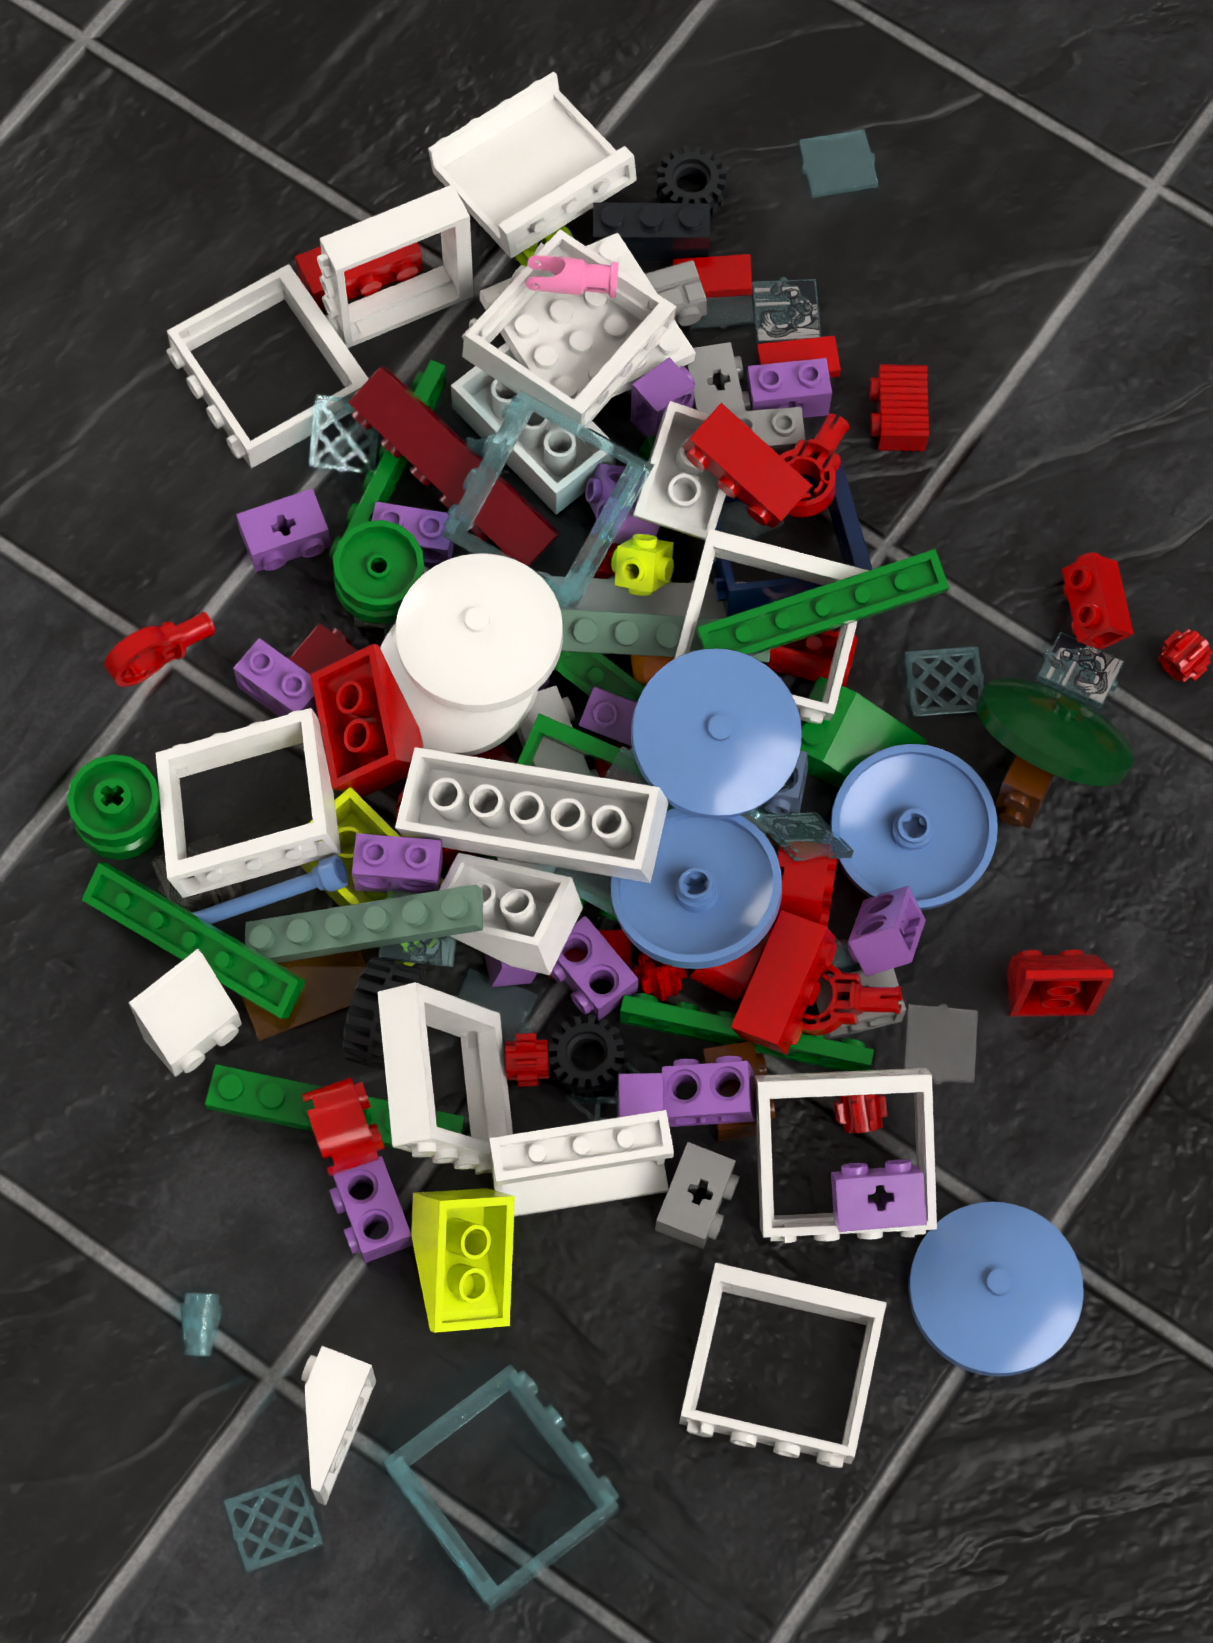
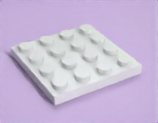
M618 233L586 246L610 263L619 262V269L657 293ZM511 278L480 291L479 300L485 309L489 300L496 292L500 291L503 293L510 285ZM536 291L500 333L521 365L574 400L643 321L601 293L583 292L582 295ZM675 320L669 333L614 396L632 389V383L669 357L678 367L694 362L696 352Z

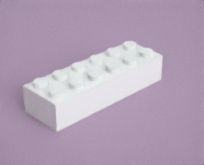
M415 747L395 828L403 837L442 840V847L651 883L669 801L660 787Z

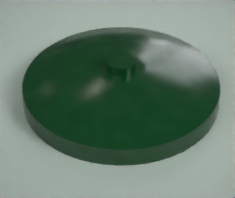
M999 678L988 682L977 700L976 712L978 717L993 737L1025 761L1058 777L1086 785L1112 786L1125 779L1134 762V752L1131 745L1110 721L1079 700L1048 686L1022 679Z

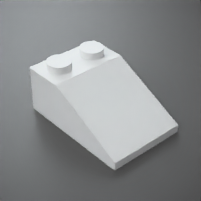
M672 401L669 402L663 413L633 517L702 540H706L709 529L715 530L726 494L718 487L716 483L718 479L707 469L702 471L695 467L686 457L687 451L682 448L683 444L710 414Z
M458 853L439 890L475 884L483 890V931L451 935V937L512 967L550 975L583 909L572 877Z
M198 949L129 1002L143 1039L175 1077L183 1071L189 1073L196 1069L204 1061L205 1053L217 1044L218 1046H223L230 1042L237 1035L238 1027L242 1025L237 1009L205 957Z
M322 1346L317 1357L313 1355L309 1357L301 1380L306 1382L304 1388L311 1489L317 1502L326 1505L376 1384L372 1365Z

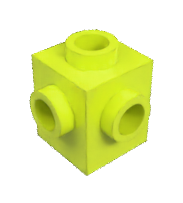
M635 534L631 539L620 544L614 551L611 562L612 571L615 572L614 586L628 588V592L633 595L648 596L669 583L674 568L672 559L674 542L658 540L656 536L649 534Z

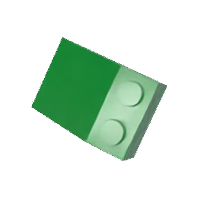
M821 676L818 677L808 699L822 702L827 679ZM841 686L835 712L830 721L823 719L821 724H814L801 720L802 738L800 751L807 752L808 754L807 774L838 788L842 786L844 780L859 763L874 753L897 745H927L928 742L857 692Z

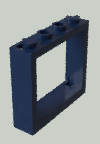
M841 460V465L836 472L835 496L828 506L844 564L869 571L873 568ZM801 474L813 485L807 493H814V489L819 486L818 481L809 475ZM726 495L723 503L741 500L737 496L736 498H731ZM718 518L715 530L722 532ZM714 557L711 571H715L717 576L714 578L715 598L717 602L723 601L727 617L824 586L794 577L735 584L729 560Z

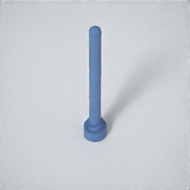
M333 855L319 860L318 865L314 866L310 873L196 911L192 914L209 924H213L315 888L321 891L326 889L328 892H333L348 886V872L343 860L338 855Z

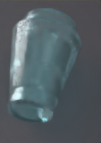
M185 1293L184 1303L180 1304L185 1355L211 1356L223 1306L219 1305V1294Z

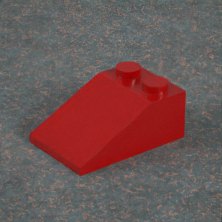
M372 644L310 674L332 789L344 792L351 787L359 796L365 797L408 777L414 748H423L421 733L379 645Z
M1038 950L1021 951L1017 953V956L1011 957L1007 966L1009 1016H1093L1113 979V969L1097 955H1084L1082 950H1065L1060 952L1059 955H1042V952Z

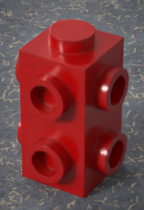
M1086 553L1079 556L1075 563L1062 569L1065 581L1064 593L1069 601L1073 618L1072 630L1079 643L1102 650L1134 635L1117 561L1101 556L1098 553Z

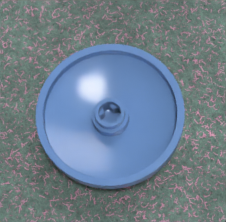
M727 649L693 651L663 666L643 689L637 701L631 723L633 754L637 766L648 785L660 787L669 804L685 813L704 818L720 819L735 817L749 813L768 802L778 793L791 776L801 748L802 730L799 711L785 683L774 671L759 660Z
M897 745L867 757L844 780L831 811L830 836L833 842L849 856L838 857L837 861L850 882L869 898L909 886L921 910L943 906L966 893L985 872L997 842L998 823L996 809L983 780L959 757L929 745Z
M677 808L666 812L651 883L611 876L610 884L614 911L628 939L640 951L652 959L673 967L686 969L719 966L749 952L765 937L773 925L780 908L783 889L781 870L776 852L765 834L756 825L741 815L720 819L704 818L685 813Z
M981 1202L951 1212L937 1222V1229L930 1230L925 1235L912 1261L908 1293L915 1322L924 1338L937 1353L966 1371L999 1377L1030 1371L1051 1359L1063 1347L1074 1331L1080 1317L1083 1304V1279L1079 1262L1072 1247L1063 1234L1047 1219L1036 1212L1015 1204Z

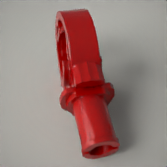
M828 414L815 438L808 440L807 446L805 445V440L801 439L793 450L786 451L780 455L799 474L809 475L819 483V486L814 489V499H811L810 493H806L787 515L793 517L816 515L825 510L834 499L836 472L841 465V457L834 453V451L850 428L849 423L840 416L834 425L833 422L836 419V414Z
M201 612L178 625H174L170 621L168 623H161L159 627L148 626L124 638L110 651L105 659L104 667L118 686L129 687L136 685L153 676L165 664L175 659H183L187 647L207 637L214 636V624L207 613Z
M830 964L828 967L824 966L818 980L825 981L832 986L833 997L831 1003L826 1008L827 1010L819 1015H809L807 1013L803 1016L807 1022L815 1024L804 1023L802 1033L814 1036L825 1035L835 1031L842 1024L857 1025V1016H860L863 1012L900 1014L902 1005L898 1001L902 1002V989L900 986L865 987L861 985V977L858 973H842L833 964ZM843 997H850L849 1000H842Z

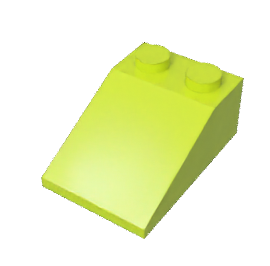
M489 1188L413 1193L411 1237L430 1331L436 1333L510 1326L515 1196Z

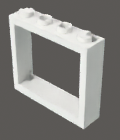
M453 184L320 238L322 254L317 256V261L323 274L319 277L326 294L322 296L328 313L325 317L337 334H339L347 348L474 296L470 216ZM441 232L443 266L348 304L344 271Z
M559 230L545 245L540 243L534 255L585 259V262L590 264L611 265L609 261L562 230ZM521 265L514 272L510 285L504 292L498 291L492 296L484 314L479 319L473 318L469 321V329L462 335L464 339L462 357L580 435L672 329L676 306L618 268L616 298H610L605 293L601 294L643 322L573 400L490 344L536 293V291L526 287V280L530 277L549 278L553 274L550 271L535 270L528 265L526 267Z
M289 264L167 330L171 348L166 351L176 369L184 368L189 376L186 378L191 392L197 399L204 398L209 406L206 408L210 420L217 429L223 426L229 435L226 441L232 453L237 459L243 457L251 469L355 411L348 401L368 381L364 371ZM285 299L345 388L250 441L190 351Z
M709 529L675 659L690 652L714 557L820 585H827L868 570ZM858 621L840 627L822 702L791 694L798 708L800 720L821 724L823 719L830 721L834 715Z
M312 708L293 711L288 715L264 722H254L247 727L226 733H216L209 738L188 744H178L170 749L156 753L167 879L182 898L341 854L334 793L319 719ZM304 743L313 817L312 823L187 858L179 778Z
M416 982L379 991L378 1003L393 1147L412 1152V1157H431L433 1163H452L455 1169H474L476 1175L487 1172L492 1173L489 1138L513 1134L500 1013ZM427 1026L461 1038L471 1137L437 1127Z
M927 1068L754 1076L760 1230L763 1237H771V1241L792 1243L797 1240L796 1236L814 1235V1240L835 1241L840 1239V1234L857 1233V1238L878 1239L883 1237V1232L900 1231V1236L915 1237L917 1234H926V1230L937 1229L932 1074ZM914 1092L916 1163L924 1176L927 1225L839 1232L834 1224V1213L774 1215L770 1099Z
M715 1263L679 1424L687 1425V1432L702 1437H712L713 1432L731 1436L730 1442L744 1447L754 1448L757 1442L774 1446V1453L786 1457L798 1458L801 1452L817 1456V1463L829 1467L842 1468L843 1463L851 1464L855 1458L887 1302ZM722 1292L866 1325L842 1444L696 1410Z

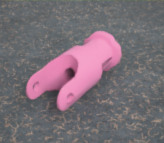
M534 255L528 259V266L530 268L550 271L555 274L549 278H528L526 280V287L532 291L570 295L594 292L605 293L610 298H616L619 262H612L611 265L586 263L585 259L540 255Z

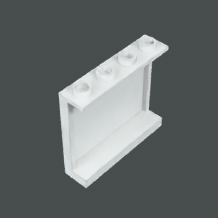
M555 72L533 82L528 88L510 99L502 101L495 108L478 118L472 119L464 127L447 137L441 138L428 148L433 174L445 187L454 185L466 210L510 258L515 257L592 209L593 202L601 203L637 180L634 155L626 146L616 151L559 91L557 74Z
M666 1110L489 1138L494 1190L515 1196L514 1217L664 1193L669 1190L664 1163L665 1159L673 1158L674 1150Z

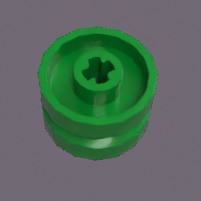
M385 520L366 521L349 529L338 542L333 558L335 591L343 608L358 620L373 624L396 621L404 597L413 584L424 574L422 549L414 535L401 525Z
M112 754L93 759L81 767L71 780L67 795L69 814L78 836L87 849L102 858L123 860L136 857L154 845L161 835L163 828L159 789L156 779L146 765L129 756Z

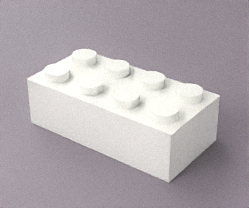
M507 343L498 348L518 362ZM477 366L451 385L452 408L556 515L585 492L587 482L590 478H593L598 463L616 465L617 446L593 421L578 435L560 422H556L554 418Z

